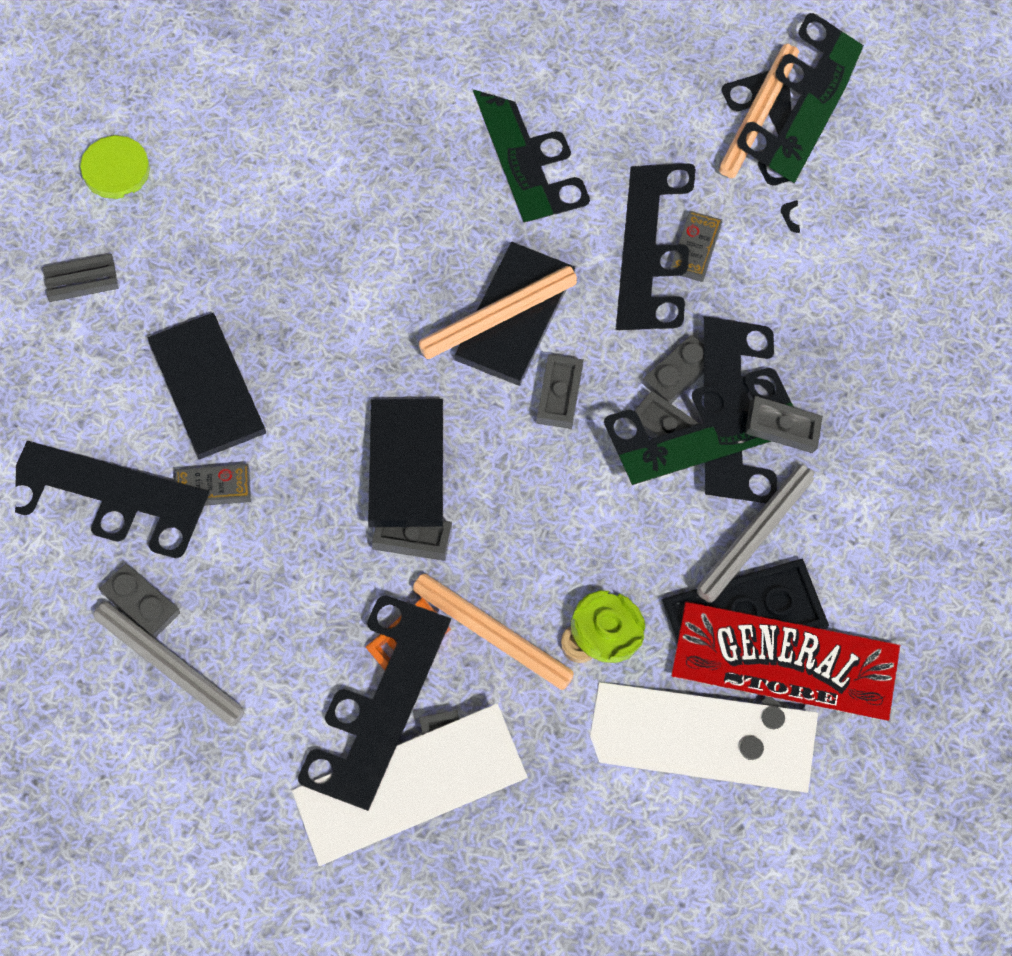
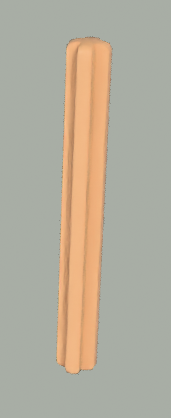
M790 44L782 46L720 164L719 172L721 175L727 176L730 179L736 177L748 154L739 148L737 140L748 122H755L762 127L784 83L776 78L775 72L786 54H792L798 58L799 50L797 47ZM789 63L784 67L786 78L794 63ZM751 131L746 136V143L750 148L759 133L757 131Z
M565 266L419 341L420 351L426 359H431L576 285L577 276L570 266Z
M424 573L415 581L413 590L416 594L560 690H564L571 683L574 675L571 669Z

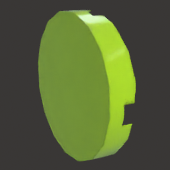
M114 135L99 139L88 147L82 156L80 164L83 180L91 192L110 199L125 197L124 195L132 191L135 193L140 190L148 180L150 171L146 150L139 142L126 136Z
M605 590L589 593L577 604L571 617V633L577 645L588 656L601 662L618 663L628 660L638 651L644 640L645 619L639 608L628 597L621 594L616 596L608 594L609 591Z

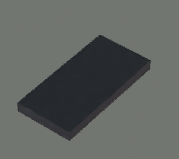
M511 241L477 311L565 266H570L574 272L576 267ZM566 290L460 343L455 353V361L520 386Z
M214 312L147 337L198 460L266 434L263 422Z
M371 399L369 527H443V399Z
M803 558L733 578L713 602H707L700 598L697 594L698 589L663 598L661 601L676 645L678 644L686 602L819 629H828L829 626Z

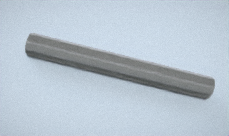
M803 464L795 468L697 587V594L700 598L707 602H713L814 481V471L807 468Z
M102 602L95 609L93 616L99 624L228 725L235 726L244 716L243 707L111 604Z

